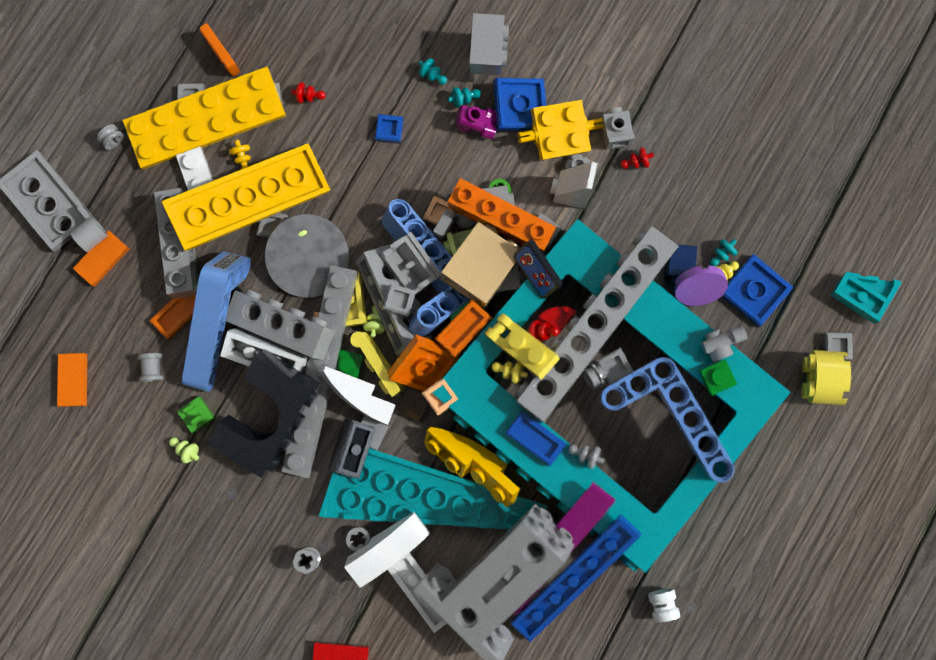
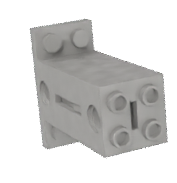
M534 504L457 581L453 578L449 569L437 562L414 590L484 660H504L514 638L511 636L509 629L501 624L565 564L574 547V544L571 542L573 538L566 529H558L556 527L557 525L552 521L548 511Z

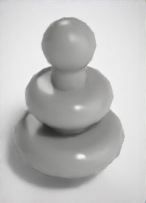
M575 444L568 447L570 454L579 455L581 463L585 462L586 459L588 460L587 466L589 469H593L597 462L603 464L605 459L599 457L601 451L599 447H595L592 452H589L590 448L588 445L583 446L582 449L578 448Z

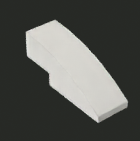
M319 366V373L340 398L365 416L388 425L395 404L371 396L375 385L326 366Z
M413 512L372 537L368 545L348 556L344 568L361 588L405 557L430 532L416 513Z

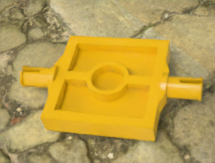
M582 100L536 107L530 110L533 121L532 130L518 132L517 137H523L518 139L519 143L534 141L538 148L540 161L591 151L589 131L602 129L603 123H598L603 121L601 118L587 121Z

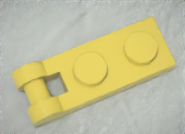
M502 313L497 318V324L484 333L485 336L542 380L560 358ZM508 329L510 333L505 339L502 338L501 334Z
M368 332L353 333L350 338L351 344L361 348L366 356L364 361L371 372H376L379 376V385L384 393L394 397L404 392L406 389L403 384L389 380L387 372L391 366L374 339L370 337V334Z

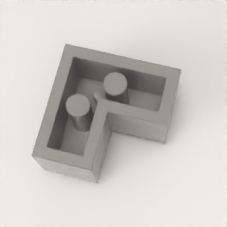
M473 13L470 73L501 75V66H506L509 35V25H504L505 15Z

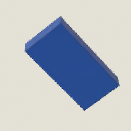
M523 411L519 413L505 432L548 466L552 465L566 446L564 441Z

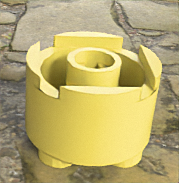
M812 350L808 357H803L802 371L807 373V383L802 384V398L808 399V402L813 404L845 405L847 399H842L843 393L850 391L851 384L850 361H844V357L849 356L848 353Z

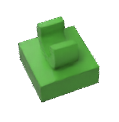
M201 396L177 411L191 433L197 432L216 419Z

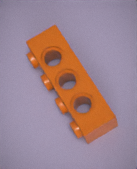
M461 178L448 200V208L476 223L480 222L483 225L488 224L492 226L499 235L521 246L530 239L534 240L543 254L556 229V226Z

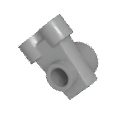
M742 325L728 330L724 334L719 329L705 335L706 341L702 342L701 346L705 354L709 353L712 362L734 354L730 345L748 339Z

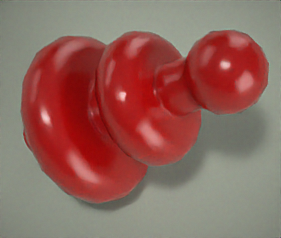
M303 82L298 83L296 90H291V94L296 95V100L300 104L305 101V98L308 102H312L314 98L323 100L326 96L324 91L316 92L313 86H308L306 89V85Z
M641 147L639 148V156L636 153H631V159L622 160L620 167L627 169L633 165L635 169H638L640 167L639 163H643L644 168H649L650 163L648 159L653 158L654 154L653 152L647 154L645 148Z
M539 320L533 321L528 329V333L540 342L548 340L551 336L555 337L560 332L558 327H551L548 323H542Z

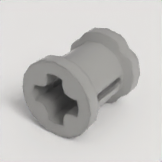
M146 353L137 355L138 360L141 362L139 382L163 381V376L160 375V359L162 354Z
M313 547L303 548L295 554L293 560L294 568L304 574L311 573L320 565L321 556L318 550ZM311 555L313 560L310 562V566L309 564L303 565L301 560L305 556Z

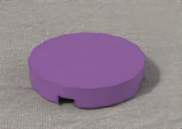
M697 266L684 271L677 277L674 292L680 303L690 306L705 305L724 295L728 288L726 274L720 268L708 266V269H701V266Z

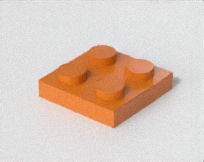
M416 334L387 374L389 380L424 392L444 378L460 359L461 353L454 358L438 342Z

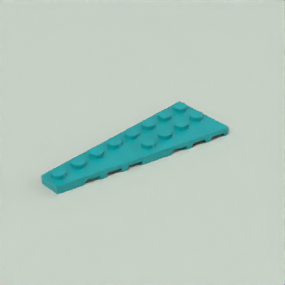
M369 448L359 479L333 471L319 516L323 518L398 522L415 512L423 524L509 530L534 504L547 510V505L517 496L515 502L507 508L504 504L497 502L492 497L491 492L482 484L464 478L461 479L458 476Z

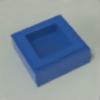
M378 114L375 141L401 144L403 117Z

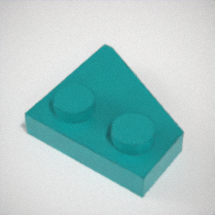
M846 272L841 276L830 295L873 324H876L881 320L902 282L895 279L892 281L879 280V277L861 276L857 273Z

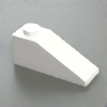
M590 162L560 171L559 178H553L550 193L555 194L553 202L583 209L592 190L597 163Z

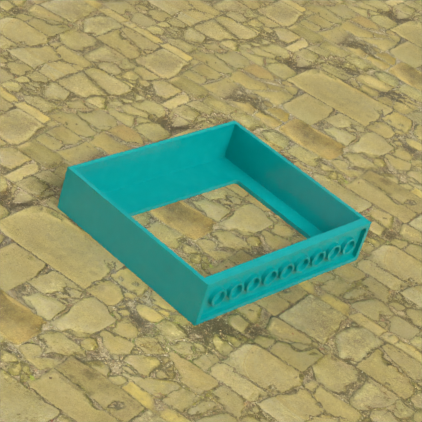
M577 219L548 253L546 259L561 280L566 275H569L590 293L598 297L603 290L599 285L609 272L615 275L620 268L616 263L622 255ZM623 274L621 276V280L626 286L634 285V278L630 274ZM527 278L444 376L443 379L458 398V400L448 406V409L455 414L453 419L465 430L470 426L477 432L474 437L484 446L490 443L497 449L495 455L506 464L510 461L518 467L515 472L528 482L533 479L538 484L535 489L549 500L554 497L559 501L556 506L565 514L592 482L615 499L614 504L589 531V534L593 536L594 533H597L599 535L620 514L623 515L641 532V537L620 556L619 560L634 572L640 569L646 573L718 482L710 479L705 474L700 463L697 462L656 513H652L596 465L593 469H589L587 459L581 463L579 455L570 454L568 452L570 443L546 423H541L518 405L515 397L486 374L487 368L502 352V349L487 338L484 333L497 324V318L502 313L522 328L545 301V299L539 296ZM653 280L623 318L624 321L702 385L704 383L698 371L726 359L737 385L715 395L735 411V416L718 436L732 463L737 460L791 393L732 344L730 346L734 354L712 362L709 353H704L701 343L706 341L705 335L715 330ZM605 296L604 300L608 307L616 308L618 306V300L615 296ZM506 329L501 334V337L505 339L510 331ZM444 385L432 392L444 404L452 399ZM521 411L525 412L566 443V446L551 466H548L505 433ZM717 461L712 467L713 474L716 477L722 476L726 471L725 464L722 461Z

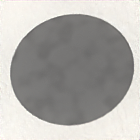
M303 214L286 219L274 229L266 244L265 262L272 280L282 290L294 296L311 298L324 294L331 265L347 269L349 250L342 232L332 222L317 215ZM303 230L307 231V234L304 236L298 235Z

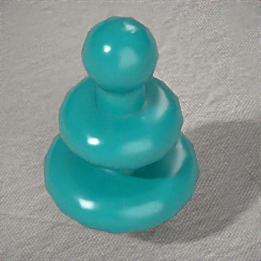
M432 58L418 63L421 66L419 70L420 77L428 76L430 81L437 79L439 84H446V76L440 75L441 69L435 66V61Z
M454 87L451 97L447 99L448 102L453 101L454 106L459 108L460 105H463V102L469 104L471 98H479L481 92L478 89L470 92L468 88H463L461 91L458 87Z
M734 238L729 243L725 239L719 241L723 248L715 249L716 257L709 261L710 266H718L721 260L728 261V253L733 256L738 254V251L733 247L737 243Z

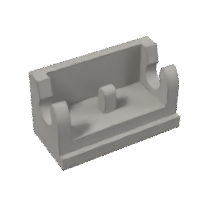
M412 232L392 243L389 248L380 254L401 286L415 290V294L441 276V273Z

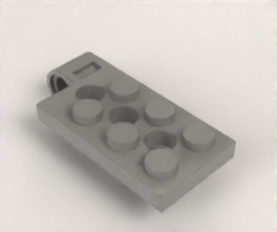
M38 150L0 179L2 191L52 251L56 252L73 238L83 250L89 252L109 236ZM38 180L40 183L39 189L34 193H30V183ZM54 199L56 202L55 208L50 212H46L44 209L45 203L48 200ZM69 218L72 223L70 229L61 231V222Z

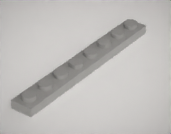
M330 266L318 318L327 321L326 327L335 330L324 360L308 358L305 375L320 383L315 391L318 397L310 408L306 406L302 413L306 416L303 423L297 430L294 428L290 434L293 440L286 450L281 472L310 478L331 387L326 383L318 369L320 365L336 369L358 276V271Z

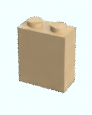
M478 222L441 272L440 280L469 300H474L482 309H485L517 264L513 256L520 247L510 239L504 240L497 235L498 232L488 224L483 225Z

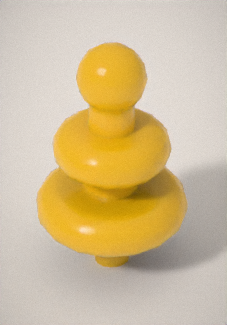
M239 140L234 141L236 147L230 149L229 153L230 155L238 156L234 161L236 164H241L242 170L249 167L247 162L250 161L251 157L250 155H245V152L250 150V146L241 145Z

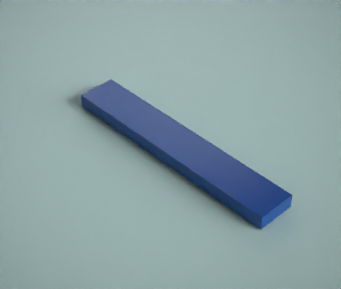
M620 514L512 619L510 624L531 642L641 537V532Z

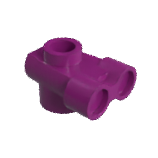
M460 105L456 117L458 129L466 133L474 130L479 132L481 137L493 139L496 133V110L487 107L483 110L478 107Z

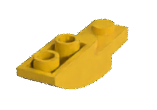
M430 427L427 430L424 441L426 448L431 454L437 455L445 463L449 471L456 473L461 479L467 473H470L476 483L482 484L491 492L492 497L497 502L504 504L507 508L515 502L520 488L504 475L507 464L497 455L473 440L457 433L435 427Z

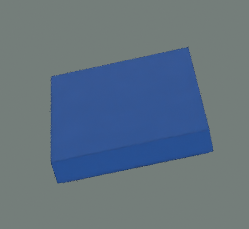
M495 78L493 80L497 130L531 131L533 121L530 110L536 107L547 106L544 79Z
M752 254L728 282V288L722 297L757 327H761L794 287L756 255Z

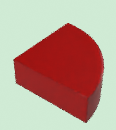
M553 307L542 312L537 319L543 323H548L551 327H558L560 334L576 311L569 307Z

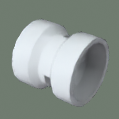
M662 589L648 593L649 602L653 604L654 608L652 612L654 622H666L681 617L679 608L675 606L674 602L676 599L675 589Z

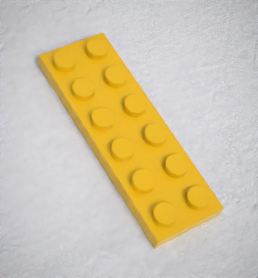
M264 67L124 119L123 123L140 168L144 170L174 159L176 155L197 147L209 146L284 118L286 113L269 68Z
M305 144L163 200L162 206L184 252L329 193L330 188L309 144Z

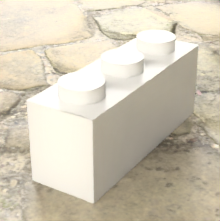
M241 327L227 331L221 357L250 366L255 355L265 349L305 374L309 356Z

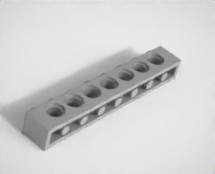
M653 226L647 233L643 230L632 242L636 245L632 253L629 254L625 251L616 263L620 268L615 275L609 272L599 285L603 290L598 297L592 294L584 304L583 308L587 311L581 319L575 316L566 328L570 331L564 340L559 337L550 348L560 359L568 363V372L560 374L556 372L553 366L542 380L536 376L530 384L525 381L516 392V395L520 397L516 403L541 423L546 420L678 248L677 244ZM638 254H648L651 263L647 265L642 264L638 259ZM623 274H630L634 278V285L626 286L622 282L621 276ZM605 296H615L618 300V306L616 308L608 307L604 300ZM591 316L598 317L602 323L601 329L594 330L590 328L588 318ZM573 338L582 339L585 343L584 351H575L571 347V340ZM540 381L550 383L552 387L550 395L542 396L538 393L537 384Z

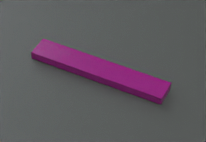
M594 482L591 483L556 526L558 529H566L573 538L571 542L574 544L571 552L615 502L612 496ZM536 590L517 610L513 612L515 616L518 615V613L531 600V598L537 593L538 590Z

